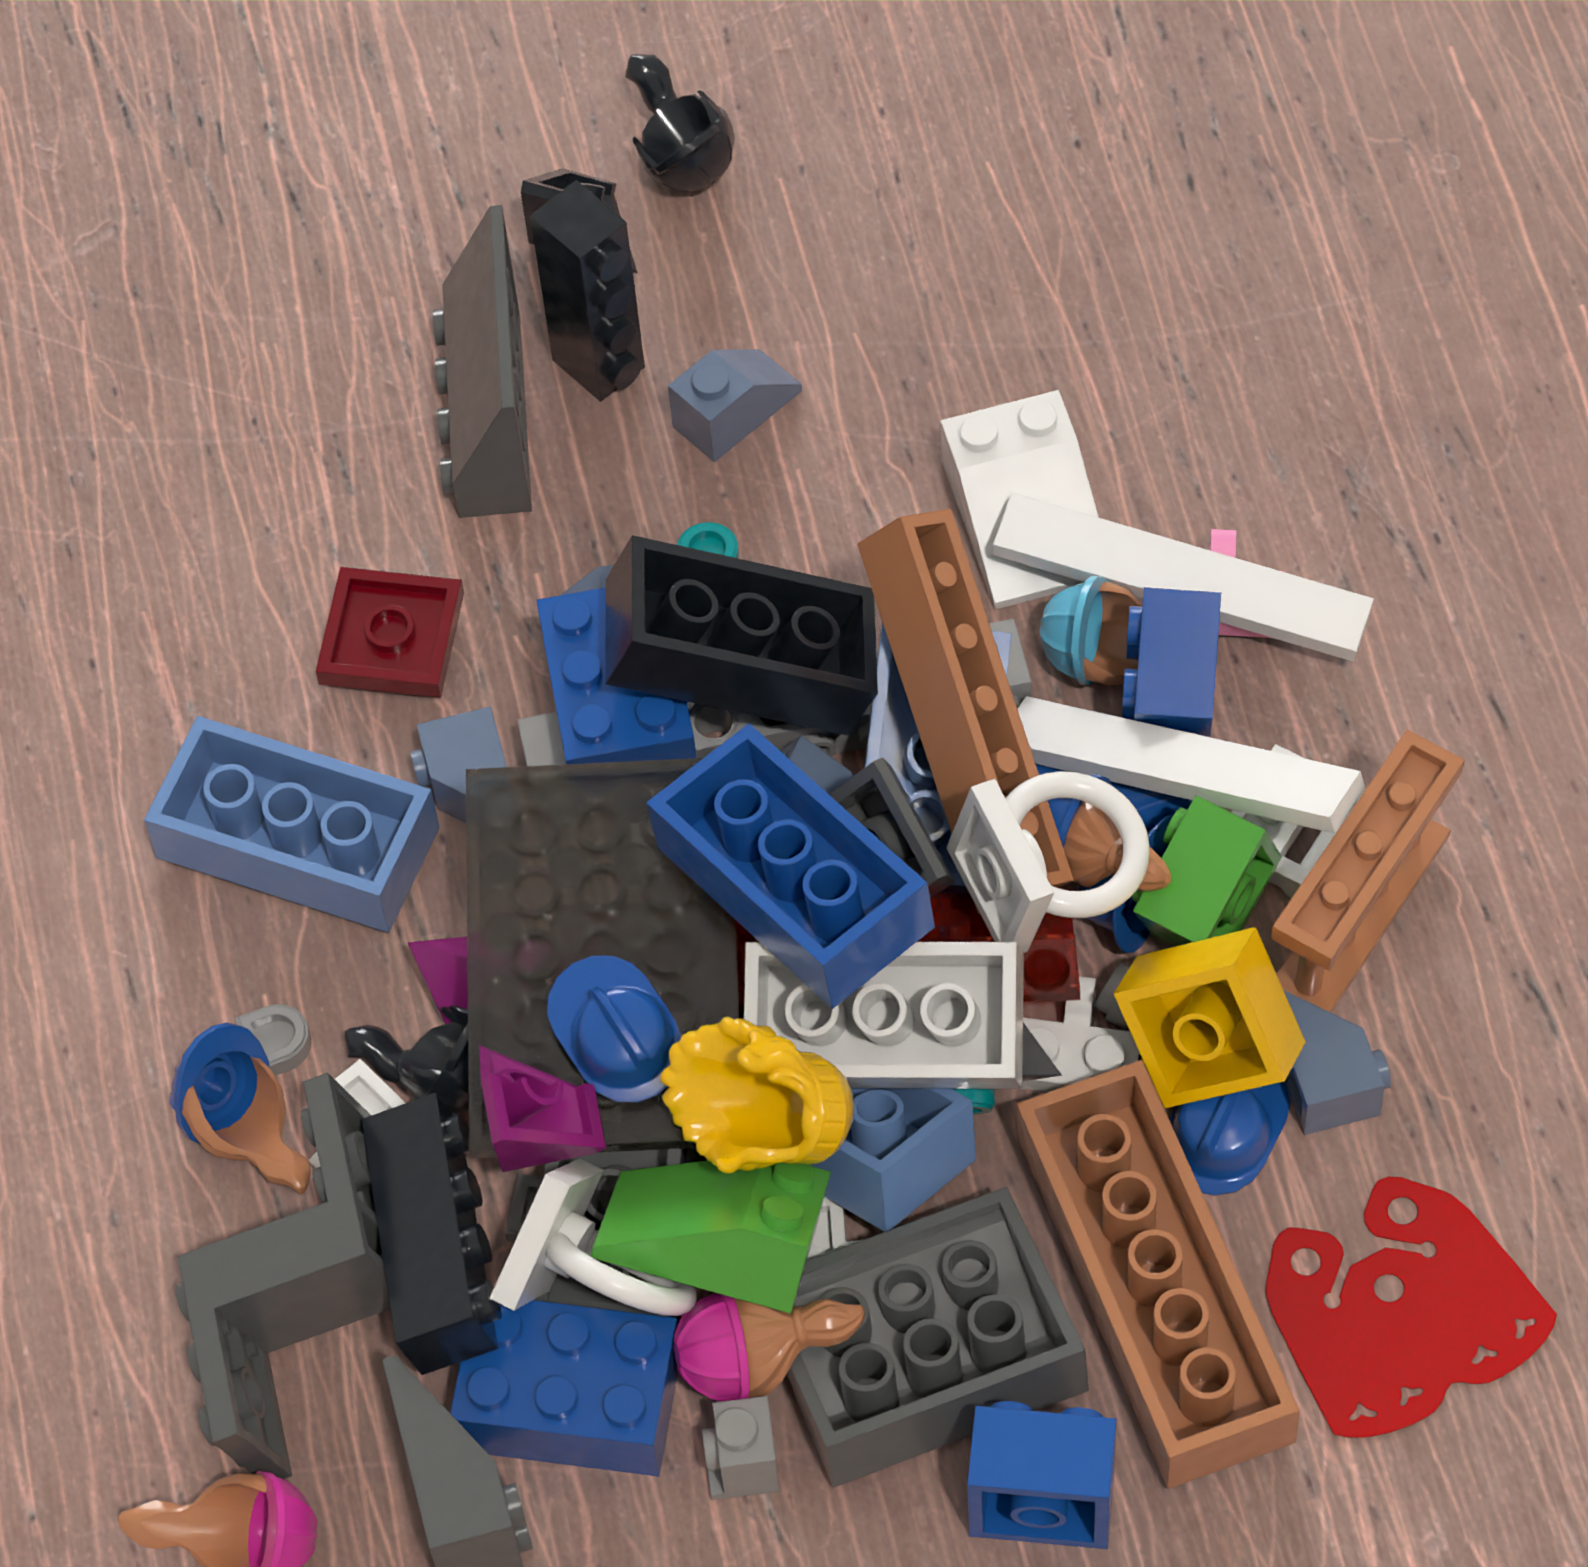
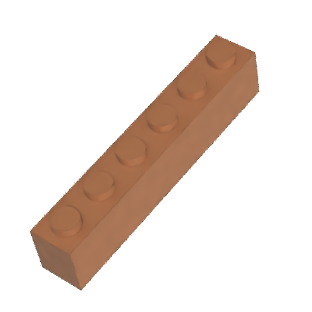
M944 509L901 516L863 539L857 545L951 833H953L972 786L995 779L1006 798L1017 786L1030 778L1038 776L1039 773L952 510ZM1048 800L1033 807L1026 814L1020 827L1030 832L1035 838L1044 857L1047 879L1050 885L1059 888L1074 879ZM975 904L977 913L980 914V912H979V910H978V908H977V906H976V904Z

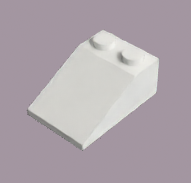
M1059 390L940 420L942 464L994 609L1050 596L1071 586L1085 583L992 555L993 543L1012 492L1098 517L1078 440Z

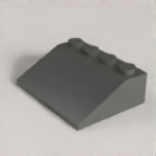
M496 205L488 208L442 284L444 309L433 310L436 345H445L446 358L435 359L437 388L439 395L448 394L449 405L446 408H438L439 434L441 445L451 444V458L440 459L441 481L444 495L455 494L459 518L532 511L520 310L502 205Z
M1007 1187L806 1262L793 1307H803L813 1301L828 1298L847 1304H860L865 1309L862 1325L848 1340L834 1346H809L801 1350L787 1372L806 1426L833 1488L972 1436L975 1406L991 1407L997 1402L1014 1401L1026 1404L1033 1411H1037L1089 1391L1086 1350Z

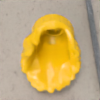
M724 1017L719 1023L703 1025L697 1031H690L682 1035L680 1041L672 1044L669 1049L670 1065L660 1075L661 1082L669 1087L663 1094L662 1099L673 1114V1122L677 1126L682 1127L685 1141L696 1142L697 1152L705 1156L708 1162H712L713 1165L717 1166L719 1171L726 1174L733 1173L738 1169L752 1171L766 1168L781 1162L787 1164H817L823 1162L839 1150L853 1122L854 1100L852 1089L846 1077L833 1063L818 1054L798 1051L790 1040L777 1036L776 1032L768 1026L755 1025L741 1018L733 1020L731 1017Z

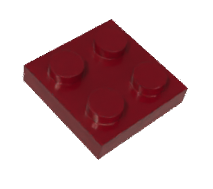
M340 567L315 671L318 684L441 698L464 596L462 579Z

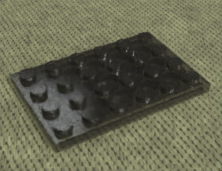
M703 758L466 769L469 1150L472 1158L497 1157L492 1144L481 1084L479 1045L576 1086H580L583 1083L588 1084L555 1036L547 1016L548 995L554 982L572 963L590 956H615L635 965L647 977L676 1020L681 1036L690 1031H697L700 1026L719 1023L724 1017H731L733 1020L740 1018L736 920L657 847L646 804L647 801ZM669 1087L659 1095L639 1103L616 1102L596 1092L606 1149L601 1152L696 1148V1142L685 1141L682 1127L677 1126L673 1122V1114L664 1104L662 1096Z

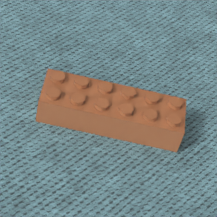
M1139 1060L1017 1103V1140L1167 1489L1296 1443L1300 1410L1143 1061Z

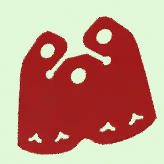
M1388 1176L1376 1182L1364 1211L1365 1224L1376 1237L1422 1245L1424 1242H1431L1436 1247L1437 1253L1433 1257L1427 1258L1422 1253L1385 1247L1351 1265L1339 1295L1341 1304L1337 1308L1326 1306L1324 1296L1331 1293L1344 1256L1343 1247L1338 1239L1328 1232L1288 1227L1279 1233L1273 1244L1266 1281L1268 1303L1288 1348L1334 1435L1346 1438H1368L1388 1434L1415 1424L1437 1410L1452 1383L1485 1384L1499 1379L1516 1369L1545 1343L1555 1325L1557 1313L1470 1209L1448 1192L1403 1177ZM1408 1198L1412 1200L1418 1209L1416 1219L1408 1224L1394 1222L1388 1214V1207L1394 1199ZM1303 1248L1311 1249L1320 1256L1321 1266L1316 1273L1309 1276L1301 1275L1293 1269L1291 1258L1297 1250ZM1388 1274L1398 1277L1404 1285L1402 1297L1393 1302L1381 1300L1374 1291V1284L1380 1276ZM1535 1319V1324L1527 1326L1523 1337L1517 1339L1515 1320ZM1479 1346L1498 1352L1497 1356H1485L1480 1363H1472ZM1402 1387L1423 1389L1422 1394L1410 1396L1404 1406L1400 1405ZM1358 1404H1362L1365 1408L1377 1413L1375 1417L1361 1415L1356 1420L1351 1421L1349 1419L1355 1412Z

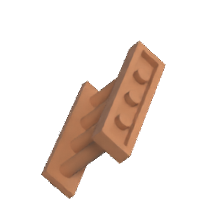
M1406 729L1272 926L1271 939L1292 950L1277 973L1283 990L1326 1011L1333 1012L1449 838L1451 830L1433 821L1432 817L1462 774L1465 759Z

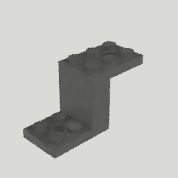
M329 1073L303 1081L308 1107L301 1110V1119L305 1133L310 1143L317 1148L320 1167L314 1169L313 1177L317 1192L323 1203L177 1256L182 1282L176 1284V1298L182 1314L190 1322L193 1343L187 1347V1357L193 1375L202 1386L205 1406L199 1408V1421L203 1434L211 1446L220 1448L233 1458L239 1467H245L253 1474H256L258 1471L270 1472L282 1479L291 1477L292 1472L268 1353L390 1309L362 1119L371 1116V1114Z

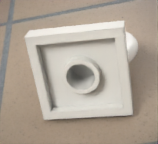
M1068 771L1050 772L1030 778L1012 790L1006 798L995 779L972 786L947 845V850L994 941L1017 942L1022 953L1028 952L1045 912L1061 917L1087 918L1114 910L1136 892L1145 877L1149 863L1147 830L1133 804L1110 784L1087 774ZM1056 798L1077 799L1097 807L1111 819L1122 840L1123 857L1118 871L1108 882L1091 890L1068 891L1050 885L1047 879L1044 857L1038 843L1030 832L1020 827L1026 814L1036 805Z
M580 1158L545 1174L490 1299L514 1311L549 1292L557 1273L566 1278L571 1276L585 1286L623 1304L660 1315L677 1316L688 1313L695 1306L697 1295L693 1286L615 1265L646 1281L644 1282L621 1273L591 1257L598 1230H595V1222L583 1217L604 1170Z

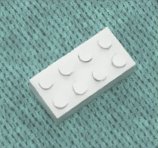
M746 942L744 1020L750 1021L755 1025L768 1026L776 1032L777 1036L790 1040L798 1051L812 1052L830 1061L846 1077L851 1088L1022 1089L1024 955L1017 942H916L834 1009H831L760 942Z

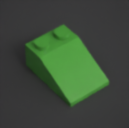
M708 1161L621 1171L595 1239L591 1257L791 1314L816 1231L831 1171L816 1168L810 1164H787L781 1162L766 1168L752 1171L738 1169L733 1173L726 1174L719 1171L717 1166Z

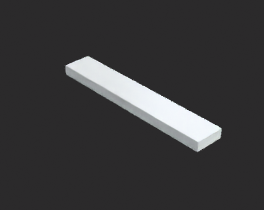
M1013 492L993 543L992 555L1082 582H1085L1090 576L1105 577L1108 582L1129 589L1136 598L1143 599L1144 587L1222 592L1221 623L1353 662L1355 661L1374 598Z
M1028 696L1025 697L1017 708L1035 764L1087 775L1097 773L1112 782L1193 800L1195 795L1219 807L1334 834L1365 789L1361 771Z

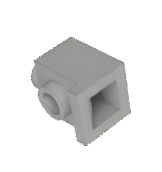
M768 1396L713 1403L715 1428L702 1429L711 1500L779 1492Z

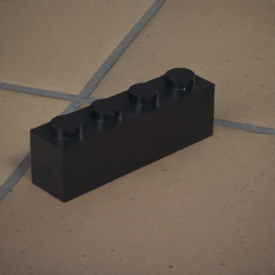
M575 180L532 213L530 220L552 360L596 399L602 402L617 389L626 388L633 383L640 371L645 368L627 222L580 182Z
M433 1093L363 1118L362 1126L395 1343L421 1375L497 1350L498 1344L494 1321L502 1318L500 1303L490 1299L494 1287L486 1278L484 1264L492 1262V1252L486 1233L482 1226L477 1223L475 1208L482 1206L483 1199L478 1181L473 1171L467 1165L466 1153L473 1151V1140L464 1117L460 1113L452 1115L437 1093Z

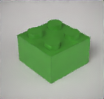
M1195 795L1188 810L1181 807L1176 811L1164 834L1163 841L1168 844V847L1161 859L1166 863L1171 873L1170 884L1164 889L1145 892L1136 890L1132 895V900L1137 902L1133 912L1152 936L1173 947L1241 931L1249 920L1282 856L1265 829Z

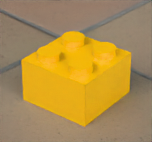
M1256 927L1139 955L1135 958L1113 993L1164 1108L1284 1082L1306 1043Z

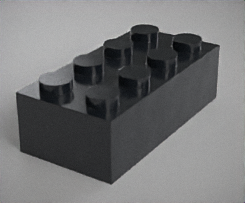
M632 535L606 578L605 684L849 736L878 694L875 601L872 588Z

